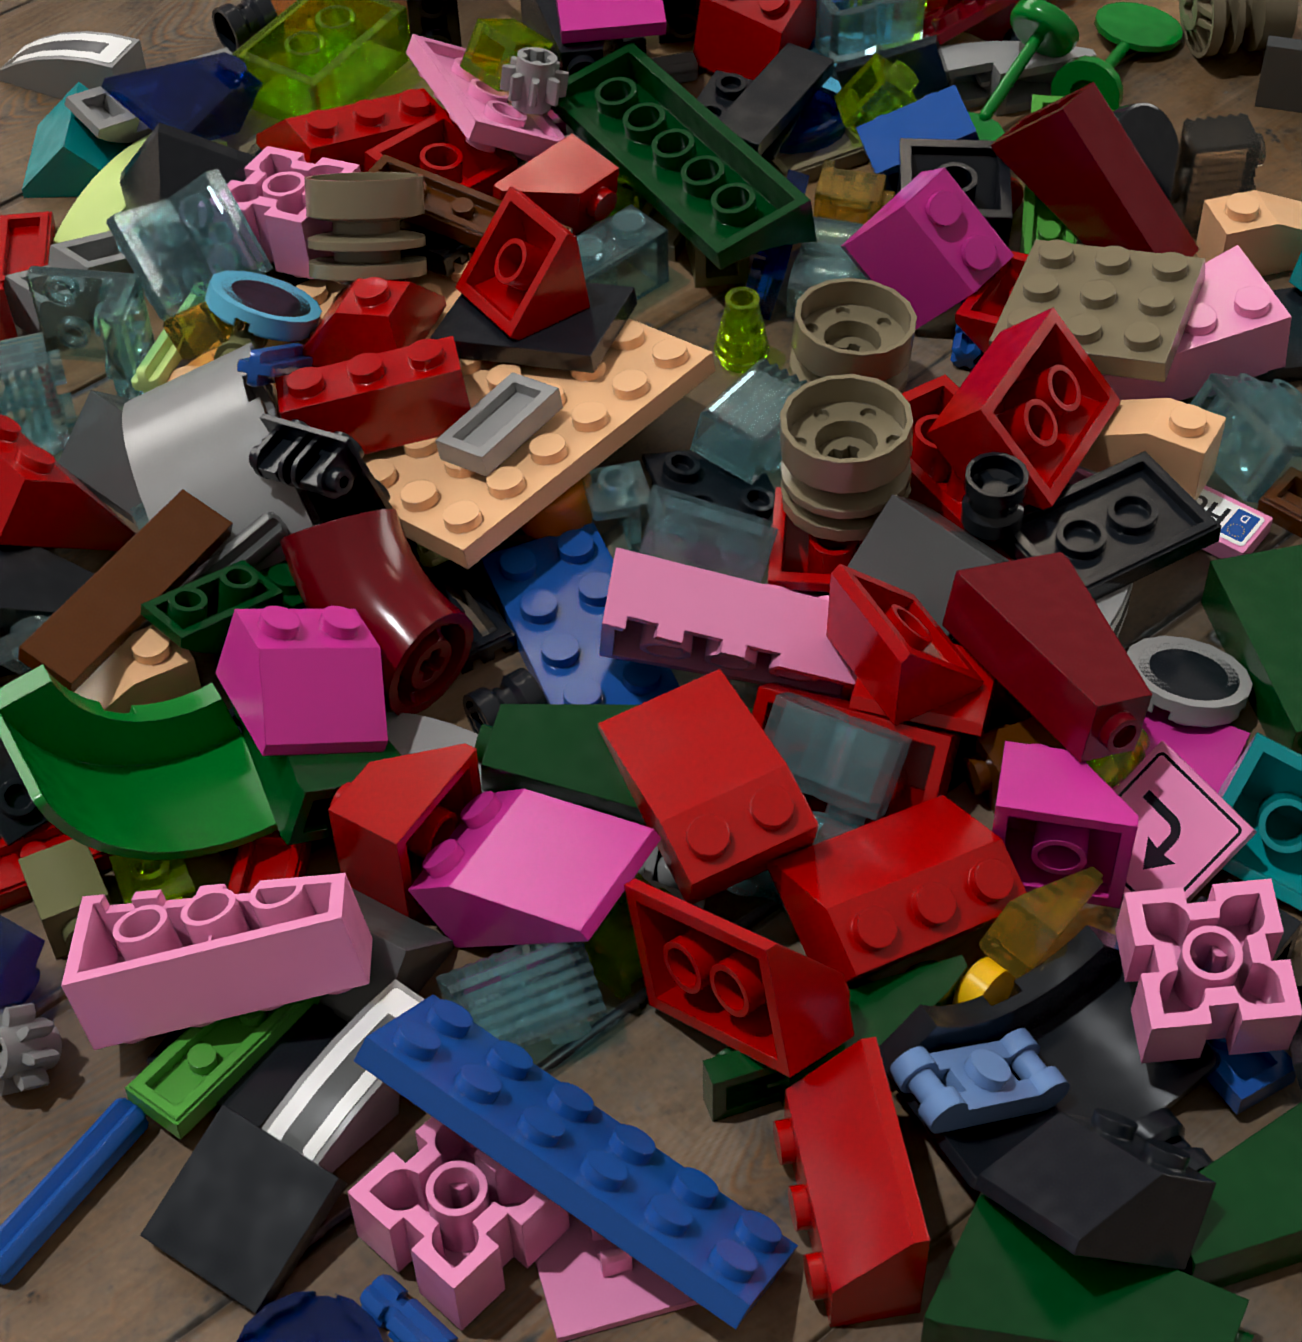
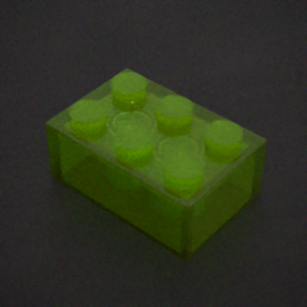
M297 0L232 53L241 105L282 121L287 118L308 114L314 110H327L364 100L410 60L406 54L410 42L407 7L390 0Z

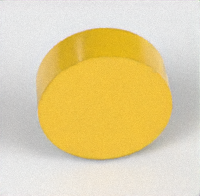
M993 956L978 960L961 980L952 1004L984 996L988 1003L993 1006L1008 999L1016 979L1015 971Z

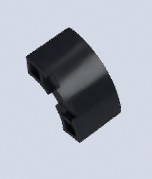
M1086 925L1073 939L1047 960L1014 980V989L1018 994L993 1006L988 1003L984 996L945 1006L920 1004L879 1046L888 1079L967 1184L976 1191L978 1190L975 1189V1185L982 1171L1059 1112L1092 1118L1095 1108H1101L1121 1114L1136 1122L1152 1111L1160 1108H1171L1219 1067L1221 1057L1209 1041L1206 1040L1200 1058L1141 1064L1131 1014V1006L1138 981L1125 982L1116 935ZM1025 1028L1040 1046L1038 1056L1047 1067L1055 1066L1070 1084V1089L1059 1103L1042 1112L934 1134L918 1115V1109L921 1104L912 1093H903L889 1075V1069L901 1054L917 1046H923L929 1053L999 1041L1013 1030ZM1012 1073V1074L1016 1077V1079L1019 1081L1020 1079H1019V1077L1016 1075V1073Z

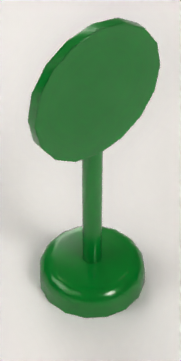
M1020 0L1010 14V25L1014 34L1024 44V47L980 111V114L968 112L979 140L996 141L1005 133L1001 125L993 120L992 117L1035 52L1051 58L1064 57L1078 43L1080 33L1076 24L1056 5L1045 0Z
M1132 2L1106 4L1098 9L1094 24L1102 36L1108 41L1117 44V46L1105 61L1099 57L1084 55L1072 58L1057 71L1051 83V96L1065 97L1094 82L1111 110L1114 111L1122 104L1124 89L1120 75L1115 70V67L1129 49L1158 53L1172 50L1178 46L1183 34L1180 23L1168 13L1152 6Z

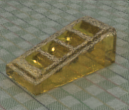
M206 302L177 313L163 323L166 333L183 360H190L218 348L223 342L228 341L234 326L224 323L208 308Z
M1092 866L1011 900L980 940V949L1015 978L1018 979L1035 968L1103 882L1101 879L1103 874Z

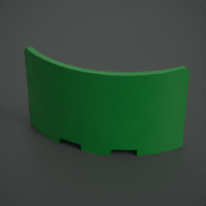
M43 664L0 687V738L37 808L56 828L77 842L100 852L120 857L144 860H173L222 852L250 843L278 830L245 739L213 683L167 701L132 705L129 713L105 711L100 702L82 697L61 685Z

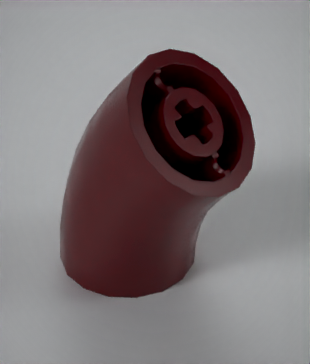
M394 508L339 518L297 531L280 540L291 576L306 608L324 609L328 606H341L348 609H356L381 648L385 705L398 716L401 713L417 714L429 708L445 694L459 676L469 657L474 638L473 623L427 577L413 554L397 511Z

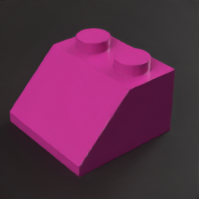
M946 168L919 173L841 245V248L867 280H872L895 289L911 303L917 316L915 330L975 293L1014 256Z
M267 606L263 609H234L215 674L262 756L385 751L388 743L381 648L356 609H348L341 606H328L324 609H287L281 606Z
M1005 741L992 832L1002 838L1027 894L1120 908L1138 829L1139 815L1086 762L1080 763L1068 750L1051 748L1043 744Z

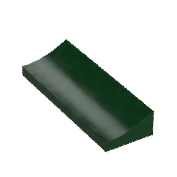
M633 42L568 76L566 97H559L558 105H551V110L590 147L619 167V174L720 270L743 258L771 248L790 244L817 242L811 200Z

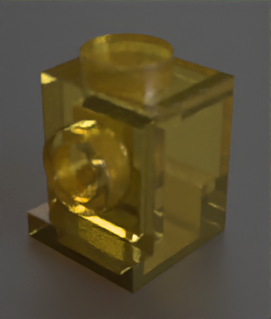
M825 160L815 191L814 225L816 236L848 240L896 196V191L886 190L887 175L835 168V161Z

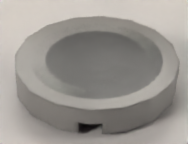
M1174 636L1144 638L1129 647L1127 654L1152 693L1147 711L1152 713L1155 705L1163 710L1170 711L1168 720L1174 721V723L1183 726L1208 728L1229 724L1239 717L1241 709L1245 710L1253 683L1247 669L1233 656L1197 640Z

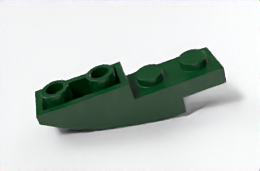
M241 560L142 603L141 615L180 648L201 653L221 654L234 609H263L267 606H281L287 609L307 608L291 576L286 560L260 572L245 560Z
M963 956L942 962L924 961L899 975L876 982L864 980L848 985L850 991L849 1005L855 1036L791 1078L731 1047L723 1049L715 1057L703 1060V1100L712 1122L779 1101L784 1109L785 1090L860 1039L876 1036L878 1046H880L920 1004L928 1006L952 1005L957 988L968 971V966Z

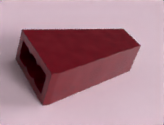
M1094 82L1021 118L990 145L996 155L1084 245L1099 247L1120 246L1127 250L1153 253L1177 252L1193 257L1200 250Z
M1062 552L957 570L942 626L1080 763L1135 750L1152 693L1070 560Z

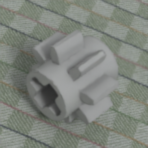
M538 47L522 48L517 52V56H511L510 64L502 65L500 90L509 92L508 100L512 101L511 104L516 110L532 115L545 114L551 110V105H558L559 97H566L569 72L559 70L560 62L557 61V56L553 52Z
M33 1003L5 1007V1009L0 1010V1096L47 1086L50 1081L46 1070L52 1069L61 1057L62 1041L57 1027L53 1021L47 1018H35L36 1010Z

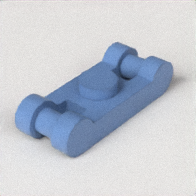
M1025 1028L1013 1030L999 1041L929 1053L923 1046H917L901 1054L889 1069V1075L903 1093H912L921 1104L918 1109V1115L934 1134L1042 1112L1059 1103L1070 1089V1084L1055 1066L1047 1067L1038 1056L1040 1046ZM1012 1073H1016L1020 1080L1018 1081Z

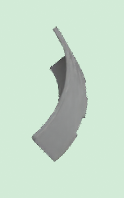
M252 342L129 400L124 404L122 411L125 447L133 477L149 521L184 489L233 523L231 536L208 559L267 512H274L288 527L290 534L324 523L307 491L285 485L282 482L259 477L249 463V454L252 448L260 445L269 435L268 430L260 419L261 415L264 413L281 418L277 390L274 384L252 387L247 385V373L237 372L239 359L249 358L251 350L255 349ZM279 546L254 568L260 572L285 561L286 558L282 546Z

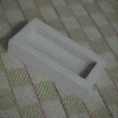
M512 372L435 440L440 459L487 477L563 408L559 388Z

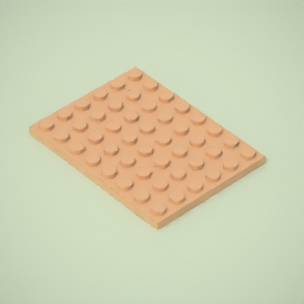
M469 260L463 265L453 262L455 271L448 277L427 270L425 275L398 280L415 283L445 297L447 306L426 339H430L461 295V292L455 286ZM314 278L306 280L296 287L305 291L319 304L322 310L319 324L341 290L348 285ZM628 318L594 373L460 358L471 408L512 372L559 388L563 408L487 477L441 460L435 441L438 437L365 454L362 459L374 478L388 490L391 497L389 503L397 511L406 538L469 569L716 371L713 352ZM230 335L217 340L210 349L187 365L175 369L167 382L213 361L217 348L223 342H227ZM309 338L290 342L268 339L264 348L291 343L305 345Z

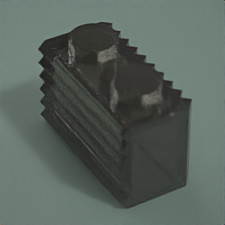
M1240 112L1237 116L1229 114L1227 117L1218 115L1216 119L1208 116L1205 120L1197 117L1195 121L1187 118L1183 122L1169 202L1190 235L1198 234L1204 200L1256 190L1253 177H1256L1255 169L1258 166H1262L1265 162L1266 147L1262 134L1255 132L1246 114Z

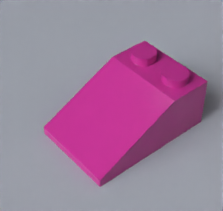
M528 789L501 792L485 791L466 804L460 814L462 821L449 838L435 846L426 855L422 863L424 870L408 891L443 933L453 940L456 948L589 941L625 891L624 884L635 877L660 842L661 837L654 828Z

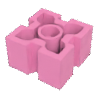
M267 146L244 168L246 175L244 182L231 180L208 202L221 259L246 264L253 268L265 267L274 262L277 272L291 274L298 278L314 279L309 277V260L334 256V252L309 249L307 239L316 234L333 231L331 221L306 217L304 178L320 174L361 172L360 165L322 157L316 164L305 161L304 153Z
M1272 879L1213 884L1207 902L1198 903L1186 902L1183 887L1124 893L1115 932L1125 982L1138 981L1131 1006V1014L1141 1064L1200 1058L1206 1040L1226 1038L1229 1055L1288 1050L1302 1019V1007L1291 960L1273 961L1284 930Z
M431 1117L415 1131L419 1152L406 1163L394 1152L390 1153L347 1193L357 1235L398 1273L413 1261L419 1293L462 1331L505 1290L503 1267L513 1257L526 1268L530 1267L570 1229L569 1213L434 1117Z

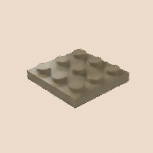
M1035 240L989 339V346L999 332L1054 307L1101 374L1165 382L1205 278V258L1184 256L1177 252L1153 253L1127 250L1120 246L1099 247L1072 244L1065 240Z

